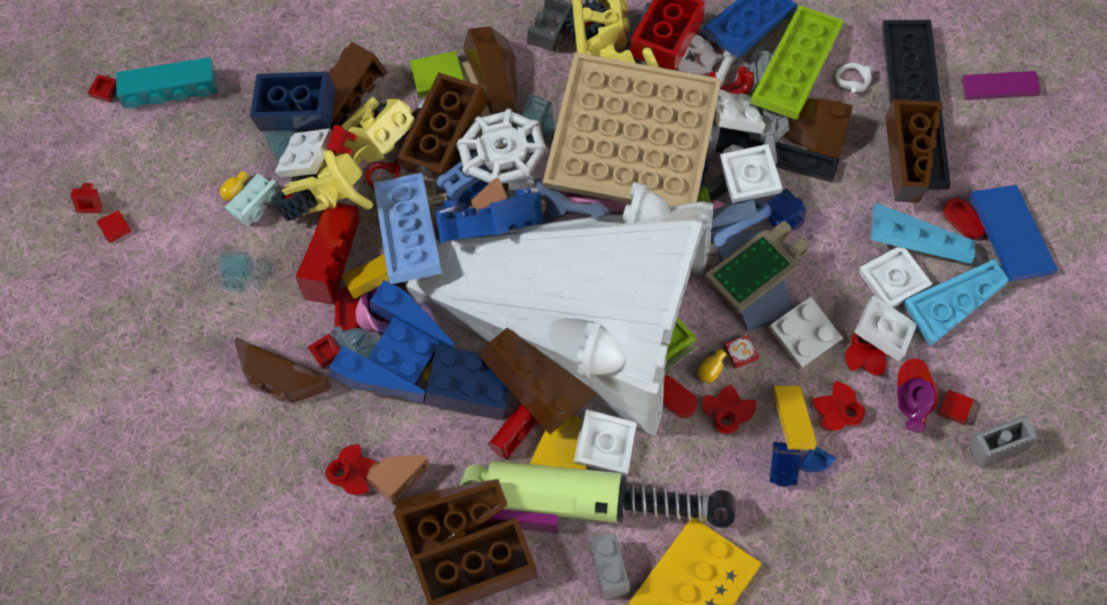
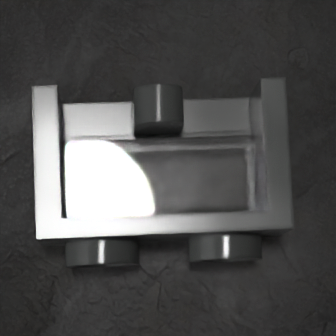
M545 0L543 11H538L534 28L529 27L527 44H535L550 51H553L556 45L561 46L565 37L563 31L567 27L568 11L572 12L571 7L573 5L563 0Z

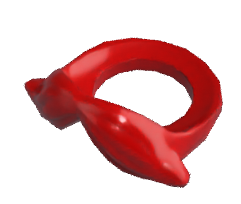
M395 160L394 163L376 162L367 169L366 181L374 189L371 174L377 169L387 170L395 174L394 178H398V174L401 171L398 161Z

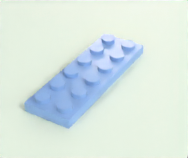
M418 173L374 182L390 284L442 274L423 174Z

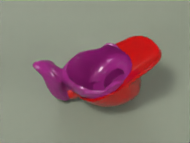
M913 358L904 362L899 368L897 400L898 408L909 418L905 422V428L914 433H922L926 429V417L937 404L938 391L927 364L921 359Z

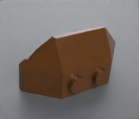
M238 337L234 341L248 385L256 391L262 392L264 389L279 401L284 402L286 399L294 403L327 392L332 387L326 375L315 372Z

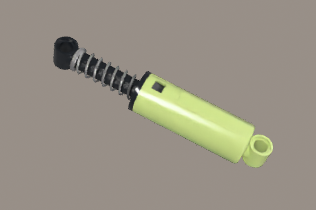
M493 460L488 470L478 464L467 467L460 486L472 484L471 481L483 482L499 478L508 503L503 509L554 514L558 517L623 523L624 513L627 510H632L634 515L638 511L644 512L645 516L651 512L655 513L656 517L660 514H666L667 518L671 515H677L678 519H681L682 516H688L690 521L693 517H698L701 522L708 520L710 524L718 528L730 526L735 519L736 501L733 494L729 491L717 490L711 495L708 492H704L703 496H701L699 491L696 495H690L688 490L685 491V494L678 493L677 489L674 490V493L667 492L666 488L663 491H656L655 487L652 490H645L644 486L641 489H634L633 484L630 488H627V474ZM721 507H722V508H725L726 510H718L717 508H721Z

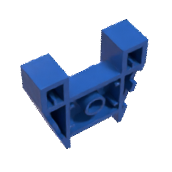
M531 188L515 190L516 195L489 203V206L478 209V212L476 207L468 208V202L459 203L458 198L445 200L444 205L437 207L435 211L440 242L491 234L499 235L509 232L513 228L521 229L525 228L524 226L539 224L544 221L540 192H531Z
M383 280L370 301V310L390 322L368 359L342 346L329 367L330 377L354 390L372 391L380 395H392L424 403L426 391L417 387V384L431 363L437 344L454 348V342L407 292Z

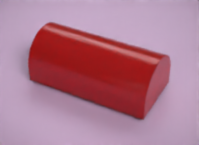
M520 403L488 442V446L503 459L508 460L538 421Z

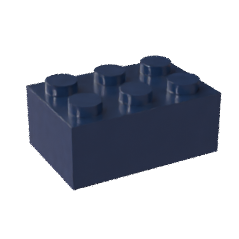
M327 71L256 74L250 118L260 132L330 129L336 86Z
M437 344L424 405L503 420L509 389L481 359L480 353Z

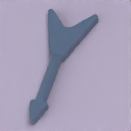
M542 179L534 180L535 186L546 202V210L543 214L544 221L539 223V225L552 223L570 212L592 215L593 219L601 218L609 213V209L599 202L591 204L570 202L569 199L557 190L543 187Z

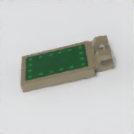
M785 220L777 225L772 232L769 230L760 232L705 274V280L738 314L742 313L798 269L797 263H799V260L808 253L807 248L809 244L803 238L792 244L789 250L782 244L791 234L789 232L791 226Z

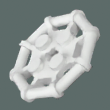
M701 24L697 33L702 34V27L705 25ZM695 35L676 71L697 75L705 74L709 77V72H713V65L715 63H722L715 74L717 78L722 79L721 86L725 84V77L736 57L719 45L718 47L722 54H716L712 48L715 42L709 38L705 40L701 35ZM688 55L695 56L694 62H691L690 59H685Z
M506 109L505 112L481 118L477 116L473 119V124L464 136L458 139L456 143V148L459 150L463 164V173L466 176L471 175L487 183L496 178L500 179L501 184L524 178L528 180L532 177L531 173L542 158L548 155L549 151L543 138L541 123L538 120H531L514 113L512 109ZM513 122L517 125L522 126V128L517 127L518 129H515L512 127L511 123ZM482 131L483 135L479 139L478 136L477 139H474L478 132ZM532 134L535 143H527L526 136ZM501 143L507 146L504 149H497ZM476 149L478 156L471 159L469 150ZM533 153L528 162L524 164L526 154ZM481 165H485L489 170L493 171V173H489L478 167ZM512 167H516L518 169L500 174V171Z

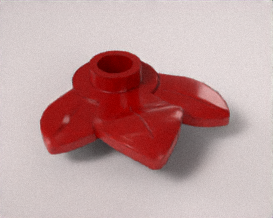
M854 332L851 337V346L845 352V361L849 370L853 372L863 366L864 370L872 375H883L886 368L885 357H889V355L870 342L868 344L860 343L859 340L863 338Z
M834 381L832 395L816 397L812 401L815 410L824 416L820 426L826 430L838 431L846 425L857 426L864 420L865 409L861 403L856 401L855 391L842 382ZM854 411L856 416L849 417L846 412Z
M728 385L720 392L717 398L705 395L702 407L704 413L713 420L714 428L719 433L727 435L734 433L741 423L751 420L756 411V400L747 399L741 401L736 389L732 385ZM723 419H729L731 421V424L723 425L721 421Z
M359 444L349 445L340 451L337 460L332 461L327 466L326 478L332 485L342 486L348 494L364 495L369 492V486L366 482L368 480V472L377 462L370 458L361 457ZM343 470L344 474L341 477H336V471Z

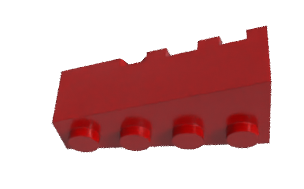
M336 203L334 209L328 207L322 210L318 226L295 276L304 300L334 305L335 295L342 280L341 275L344 273L361 219L357 206Z

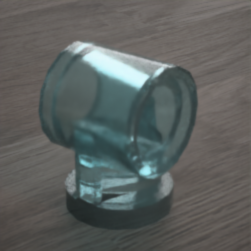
M222 252L219 265L223 278L221 279L220 286L227 291H243L246 289L247 284L244 277H248L250 274L249 253Z

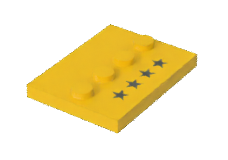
M693 517L691 521H688L628 605H734L762 563Z

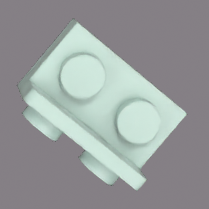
M258 173L225 206L226 212L249 227L253 222L261 218L263 211L270 204L272 205L275 202L274 199L281 192L277 181L274 179L268 181Z

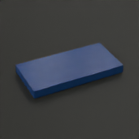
M736 0L703 26L701 33L736 58H740L797 10L798 5L791 0Z
M1017 185L978 190L970 194L969 197L1009 282L1056 273L1058 269Z

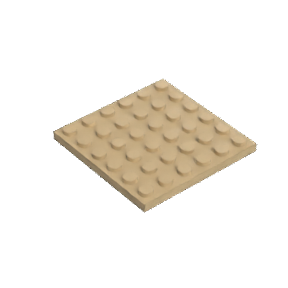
M575 52L547 162L543 187L631 204L633 199L630 198L633 183L636 182L646 184L647 189L662 197L668 206L697 202L722 79Z

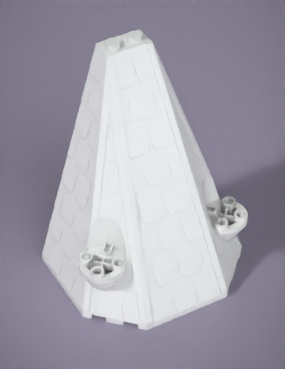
M634 182L630 198H633L631 205H626L624 215H605L598 219L588 217L526 226L521 229L513 228L509 232L499 235L491 234L449 240L443 243L440 242V239H437L436 245L442 274L406 281L405 286L409 291V295L414 300L427 305L432 311L488 343L506 328H509L595 391L596 394L590 401L622 419L637 422V428L647 434L656 436L663 412L664 369L668 345L663 343L670 344L690 273L703 276L710 250L714 204L702 201L668 206L662 197L647 189L646 184Z

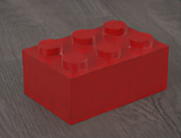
M652 0L631 38V53L633 57L646 62L642 51L644 48H650L660 68L676 71L704 20L705 1Z

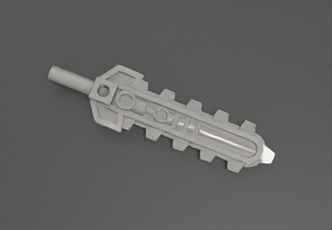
M763 46L755 47L750 60L745 63L747 70L754 74V86L748 94L750 97H752L773 57ZM756 106L766 126L762 134L748 132L750 139L763 142L764 145L768 144L776 164L775 142H778V138L790 130L788 117Z

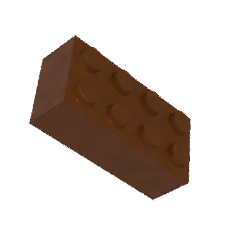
M438 72L397 157L406 170L417 174L422 173L423 176L437 180L442 174L459 163L461 157L459 150L456 148L457 140L464 136L473 124V119L481 116L489 100L482 86Z
M517 517L411 556L428 605H466L538 578L535 563Z

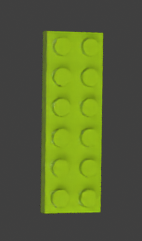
M799 5L752 95L750 104L797 120L837 39L844 20Z

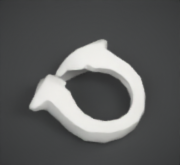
M857 63L846 64L837 70L835 75L836 83L841 88L851 90L853 94L855 92H864L871 83L872 67ZM847 69H856L862 74L865 83L844 81L840 78V75Z

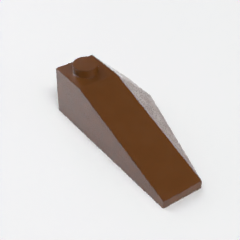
M491 26L468 29L463 49L478 85L483 87L489 99L487 106L491 115L505 112L506 109H512L514 113H517L516 57L508 39Z
M807 98L798 119L795 120L788 117L790 130L784 135L788 137L789 141L797 142L809 151L839 158L853 105L830 99Z
M498 478L408 497L398 501L393 513L411 557L462 538L475 526L482 524L505 508L508 503Z

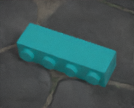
M211 57L116 72L117 97L123 108H137L147 104L158 105L166 101H183L186 98L207 97L210 94L218 93L216 69Z

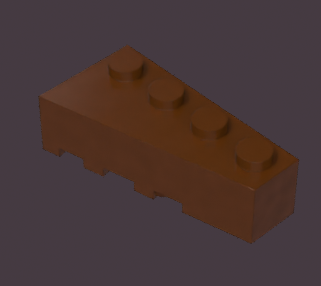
M352 41L342 51L335 67L331 68L328 72L336 86L330 128L332 131L334 125L341 126L348 120L347 114L349 111L357 110L361 105V97L366 91L371 93L376 87L373 84L379 76L384 78L388 73L374 53Z
M893 99L885 119L894 202L920 203L929 187L933 163L932 156L936 145L935 138L939 127V115L943 102Z
M506 328L492 339L479 354L481 359L550 435L596 394L595 391L509 328Z

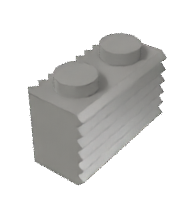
M1022 416L976 433L969 445L979 466L984 468L985 465L989 466L990 463L994 464L995 461L999 463L1000 460L1004 461L1005 458L1009 459L1010 456L1014 457L1015 454L1019 455L1020 452L1029 451L1037 436L1027 417Z
M616 533L591 538L589 540L590 552L602 598L608 600L630 594V585Z

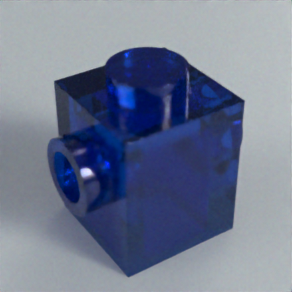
M787 188L767 201V205L770 206L772 215L768 216L769 221L774 228L784 220L791 226L793 231L798 230L804 224L806 206L800 198H796Z
M773 442L769 483H775L781 487L797 486L801 457L800 449H788L787 443Z

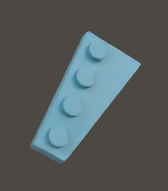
M874 204L870 240L972 264L975 257L974 240L881 204Z
M994 259L906 299L903 305L913 321L917 323V327L931 347L1007 285L1009 279Z

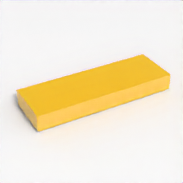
M774 385L772 393L788 449L815 450L817 442L801 387Z

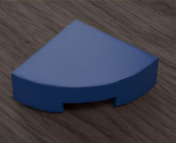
M816 446L815 450L808 451L799 465V469L812 473L821 472L831 467L837 458Z

